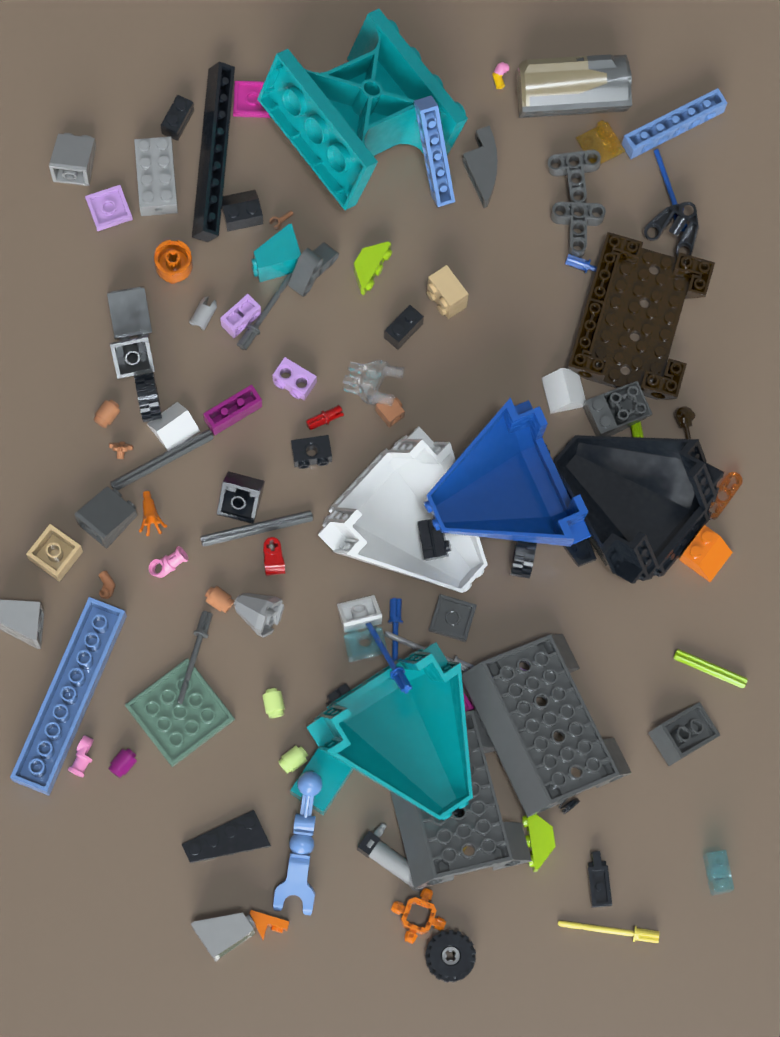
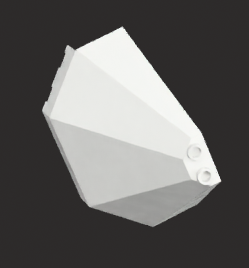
M419 426L409 436L405 435L395 442L391 450L387 448L383 450L330 506L329 512L331 514L326 516L322 525L324 528L318 534L334 553L460 593L469 590L472 586L471 583L475 578L480 577L484 573V568L488 565L478 536L445 533L446 540H449L451 545V551L448 552L449 556L429 561L424 560L418 521L433 519L432 513H428L424 502L427 501L426 495L456 460L450 442H433Z

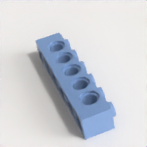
M717 88L624 135L621 145L629 158L633 159L724 113L727 101Z
M432 96L415 100L414 106L431 197L437 207L454 203L455 197L438 105Z

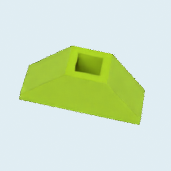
M387 241L362 248L355 260L354 273L362 295H365L367 290L371 291L375 283L373 281L375 276L381 274L384 267L382 264L385 260H389L392 254L390 242Z
M525 814V816H522L523 828L527 827L528 835L525 838L528 847H530L532 860L528 864L529 867L533 868V872H537L556 847L553 827L537 814L528 818Z

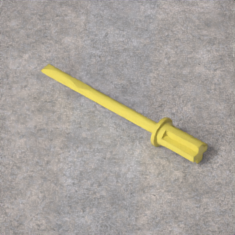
M558 921V926L631 936L633 937V942L635 940L659 942V931L639 929L637 926L632 931Z

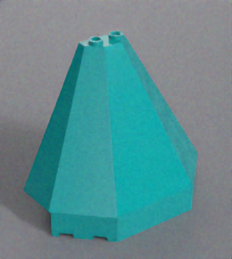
M437 642L425 649L411 653L403 660L398 659L394 661L397 667H403L405 670V675L412 686L409 693L401 692L395 680L391 679L390 672L392 669L388 665L327 706V710L321 712L314 719L315 721L307 726V729L320 750L433 817L445 820L453 815L452 812L455 809H462L467 806L469 800L473 798L461 663L448 662Z

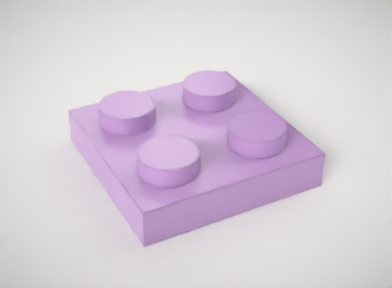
M120 185L85 196L97 231L133 220Z

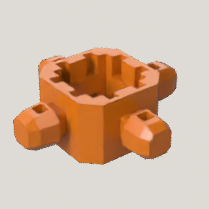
M424 888L420 894L421 899L417 897L411 898L406 906L398 901H395L392 905V912L398 915L403 914L401 923L404 928L409 929L404 937L405 942L413 944L418 936L416 933L423 935L429 932L431 926H434L436 930H444L446 921L440 917L438 919L435 918L437 910L434 904L428 902L431 901L433 891ZM412 904L431 911L425 928L406 921Z

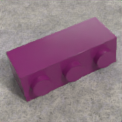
M251 384L203 413L204 421L215 436L262 407V399Z

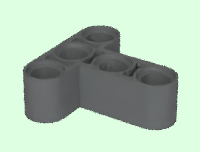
M585 150L555 154L549 157L548 172L552 176L567 175L570 202L587 203L584 173L597 171L601 165V156L596 150ZM594 158L597 162L589 163L588 160ZM577 161L579 164L572 166L570 162ZM559 163L560 167L553 168L551 165ZM579 178L581 179V181L579 183L572 182V179ZM576 195L583 196V199L576 200L574 199V197Z
M557 202L553 205L551 220L555 224L569 225V254L579 258L584 256L587 247V226H599L604 220L606 210L602 204ZM556 211H561L564 214L558 215L556 214ZM574 212H580L582 215L577 216ZM592 213H599L601 216L596 217ZM574 229H580L582 232L576 233ZM574 246H579L582 249L576 250L574 249Z
M325 242L314 251L306 248L297 261L288 286L302 297L306 296L311 290L315 279L334 264L339 253Z

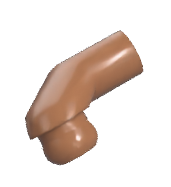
M105 570L98 575L103 582L99 595L103 599H109L113 595L115 583Z

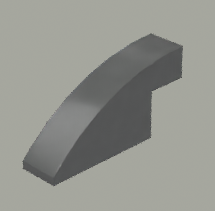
M490 125L476 130L475 140L479 148L464 153L462 158L463 165L483 208H486L490 202L497 175V148Z

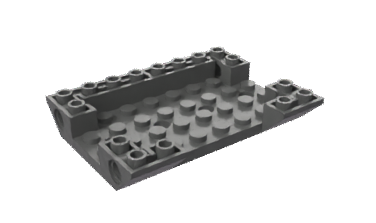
M550 634L482 661L462 674L464 687L527 818L559 805L569 797L595 786L599 788L632 773L615 738L602 739L570 675L571 672L579 670L580 667L563 634ZM519 663H526L529 666V670H521ZM536 698H544L546 701V705H538L536 702ZM555 732L562 734L563 741H556L553 734ZM577 768L580 771V777H574L571 774V769Z
M475 710L465 712L473 798L469 800L467 806L462 808L465 813L463 817L458 818L453 814L445 820H439L390 791L414 889L452 881L455 875L492 867L494 871L532 862L522 823L503 822L485 757V753L494 752L495 749ZM466 846H471L475 852L473 855L467 856L464 854L463 849Z

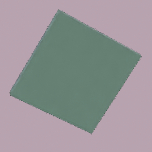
M188 658L125 704V707L171 767L175 766L235 720L195 667L193 668L182 705L177 702L190 660Z

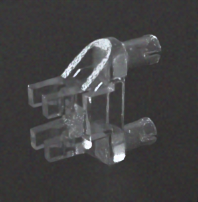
M375 360L367 364L350 362L348 370H350L349 376L345 375L343 379L345 384L343 391L358 394L369 405L379 403L392 406L394 394L379 392L380 386L386 376L403 379L405 368L389 365L384 360Z

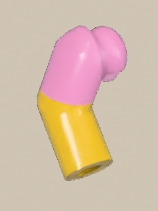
M504 62L497 64L492 73L497 89L505 87L502 76L509 71V65Z

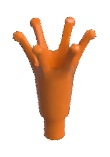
M150 491L143 492V522L139 532H142L144 526H147L146 536H149L150 524L154 523L158 533L162 534L158 524L161 523L164 528H167V524H164L160 519L154 500L151 499Z

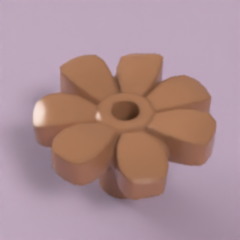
M119 441V443H109V448L117 451V459H124L125 452L133 450V445Z

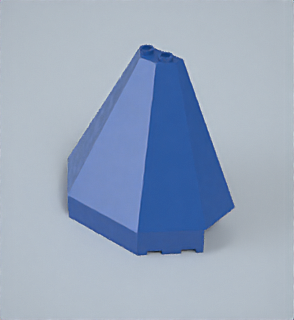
M510 398L426 495L427 501L424 502L427 512H431L433 515L432 523L436 531L570 547L577 542L591 537L584 521L588 514L581 495L573 497L572 500L570 499L542 438L548 423L540 406L533 409L529 400L514 406Z

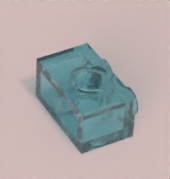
M373 626L387 649L382 627L377 628V626ZM368 628L363 632L353 630L344 635L349 662L383 655ZM362 639H367L370 641V645L363 647L359 642Z
M726 850L706 853L703 859L711 896L732 892L734 885Z

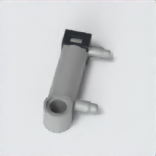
M381 823L374 833L369 831L359 844L357 850L408 884L412 890L422 891L426 888L414 889L407 859L380 841V837L387 825Z

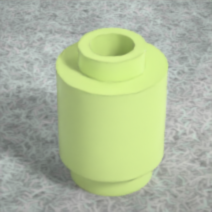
M277 688L265 690L266 693L262 697L266 714H268L269 718L283 716L285 706L282 692L277 691Z
M295 745L281 756L278 763L287 774L289 772L293 773L307 762L306 757L308 754L302 746L298 748Z

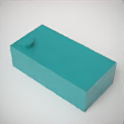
M319 748L301 775L312 771L321 777L323 786L321 791L314 796L313 809L324 816L354 769ZM297 779L290 790V794L302 801V793L298 789Z

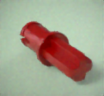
M337 405L325 412L321 411V414L307 419L306 424L310 430H313L321 425H328L330 421L339 417H343L344 413L341 412L343 410L340 405Z

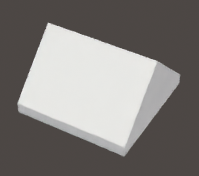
M560 368L542 377L550 414L584 406L586 399L580 376L571 369Z
M178 402L162 412V419L147 423L148 427L167 451L184 443L200 432L189 411Z
M374 595L337 604L344 633L367 628L366 623L370 622L373 626L382 624V614Z

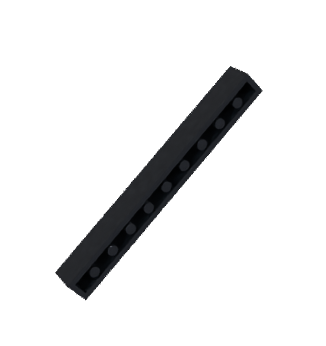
M220 61L208 69L192 238L209 242L219 236L235 73L234 66Z

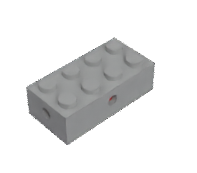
M171 136L134 139L141 216L178 213Z

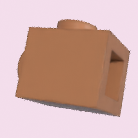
M390 394L387 397H381L376 402L375 411L389 428L404 418L405 411L397 397L394 399Z

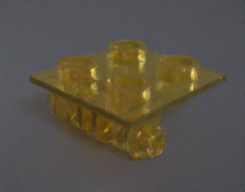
M604 120L598 122L597 127L576 137L584 151L596 150L600 153L601 164L626 152L609 123L604 122ZM594 158L589 159L591 163L597 162Z

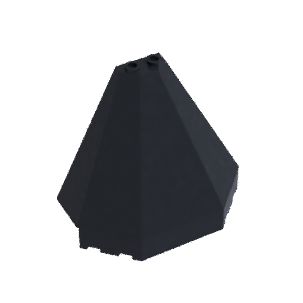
M575 435L553 461L571 499L581 495L588 510L584 521L612 573L631 584L636 583L637 580L646 581L652 579L655 575L658 577L665 575L702 527L710 520L712 514L709 511L711 502L716 501L719 488L716 486L724 475L723 471L706 463L707 461L699 439Z

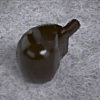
M683 406L675 412L676 419L680 428H684L686 439H691L689 427L692 426L695 413L691 408Z

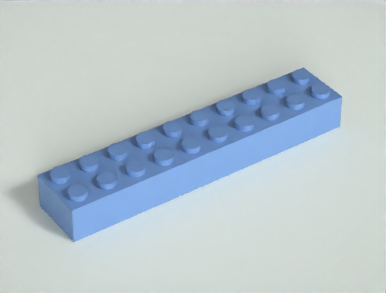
M91 597L88 598L10 776L13 782L50 796L127 615L124 610Z

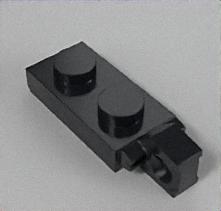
M594 851L591 853L592 862L588 863L587 868L592 908L612 906L608 865H606V861H601L600 851Z

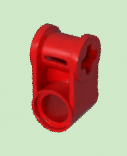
M275 537L267 538L263 547L266 576L285 574L280 541ZM270 544H273L275 547L274 551H271L269 548Z

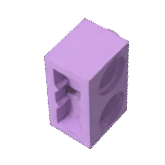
M247 294L220 318L221 326L235 338L247 328L248 324H251L261 315V306Z
M285 357L273 373V382L278 388H285L290 391L294 398H301L305 401L317 383V376ZM283 373H289L291 375L289 378L281 377ZM303 382L306 384V387L299 388L297 384Z

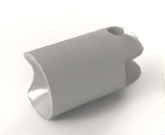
M208 296L201 299L189 321L191 325L200 326L203 331L206 329L217 308L216 300L210 306L206 305L209 299Z

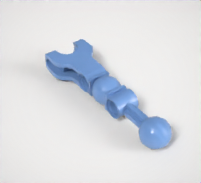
M308 771L303 773L297 782L298 789L302 793L300 814L295 815L294 834L289 841L291 852L287 878L275 889L274 911H281L285 899L290 895H296L301 898L305 915H311L313 911L315 892L307 881L310 853L315 846L312 836L316 816H312L314 796L321 791L323 783L317 773Z

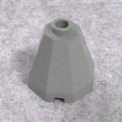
M244 593L241 596L239 595L234 602L235 610L257 635L263 638L272 634L274 629L271 627L273 624L278 625L284 610L282 599L276 596Z

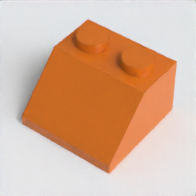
M704 525L679 560L711 582L733 552L720 535Z

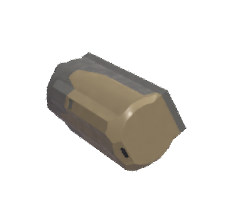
M608 54L527 59L522 61L516 70L519 118L628 111L632 106V74L627 55Z

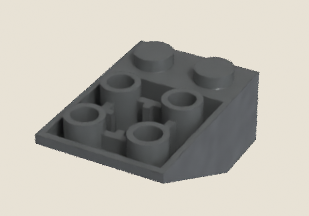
M638 381L585 401L583 406L595 436L615 435L653 415Z

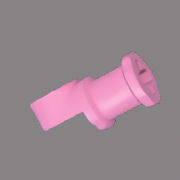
M178 546L176 551L169 556L165 555L160 560H153L149 565V573L155 577L162 578L171 571L176 570V567L183 561L187 562L189 557L183 548ZM160 563L162 570L156 573L155 567Z
M86 735L82 737L76 750L77 757L73 765L68 768V771L79 777H84L87 765L92 762V759L86 755L94 739Z

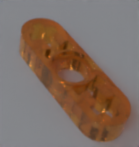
M729 473L718 487V493L725 492L728 495V499L722 501L718 498L717 494L716 501L711 502L710 509L715 503L718 506L715 509V513H712L710 520H715L720 516L742 485L743 479L739 473ZM733 478L737 479V484H733L731 489L727 488Z

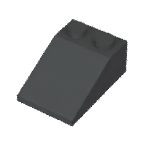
M700 702L648 732L668 766L720 736V733Z

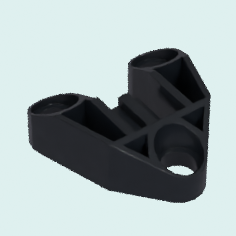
M683 202L665 208L645 227V237L649 241H656L661 237L664 230L667 229L675 214L678 216L669 229V232L679 236L688 221L689 225L676 247V255L678 257L679 249L685 246L689 248V255L692 256L699 231L697 209L692 202ZM687 205L692 206L694 209L693 213L689 216L683 213V208ZM652 227L658 230V235L654 238L649 237L647 234L648 230Z

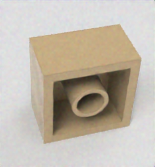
M447 265L428 277L427 296L431 301L436 302L441 315H445L450 319L467 307L469 294Z
M49 524L26 555L29 561L60 582L83 553L81 545Z

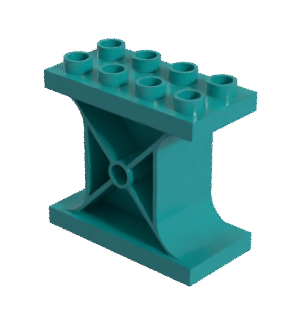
M380 9L367 14L347 57L349 62L329 71L319 73L303 68L289 49L277 53L257 99L344 210L357 204L378 163L374 157L375 155L398 144L413 145L423 153L414 106L415 100L432 96L437 103L447 156L468 119L463 106L450 97L444 89L439 76L429 71L421 61L418 50L408 45L399 34L396 23L393 20L387 19Z

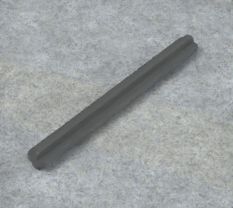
M206 430L110 482L111 487L120 490L213 440L212 432Z
M309 510L201 536V543L205 547L313 521V515Z

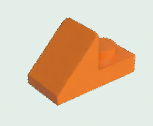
M253 910L250 911V917L254 921L263 941L268 926H271L272 931L282 933L283 930L288 931L290 921Z

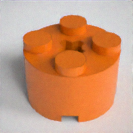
M166 240L156 248L154 255L157 274L163 280L176 284L190 275L193 269L192 256L189 247L184 242Z

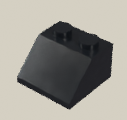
M256 190L223 196L222 212L227 232L263 224V214Z
M228 471L223 480L217 515L253 524L262 498L265 481Z

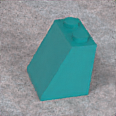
M292 223L285 226L253 252L254 259H251L254 277L258 276L259 283L286 276L289 273L293 274L301 252Z

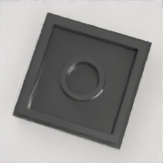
M440 594L429 632L466 642L477 605Z

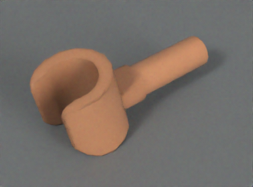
M290 211L280 218L272 217L269 223L273 224L277 221L278 224L274 226V229L278 230L282 226L281 223L292 216L293 212Z

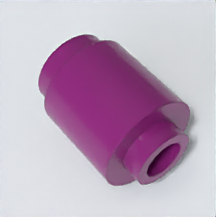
M128 748L126 751L121 749L110 762L111 765L108 769L118 778H121L123 775L125 776L137 762L135 759L136 754Z

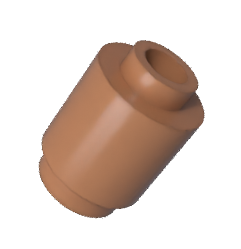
M111 399L109 401L105 400L94 414L93 420L103 428H106L108 425L110 426L120 413L119 405Z
M218 586L215 588L210 587L205 594V597H207L206 602L220 612L227 613L235 602L231 599V595Z

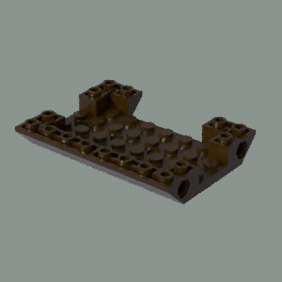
M607 232L568 368L584 379L614 388H620L638 381L644 396L652 399H677L687 363L668 359L684 300L706 297L715 262L680 252L676 258L642 248V241ZM656 267L658 268L659 273L652 274L650 273L649 268ZM646 300L650 306L644 308L640 305V301ZM636 333L640 336V340L633 341L630 335ZM622 367H627L630 369L631 373L629 375H623L620 369Z

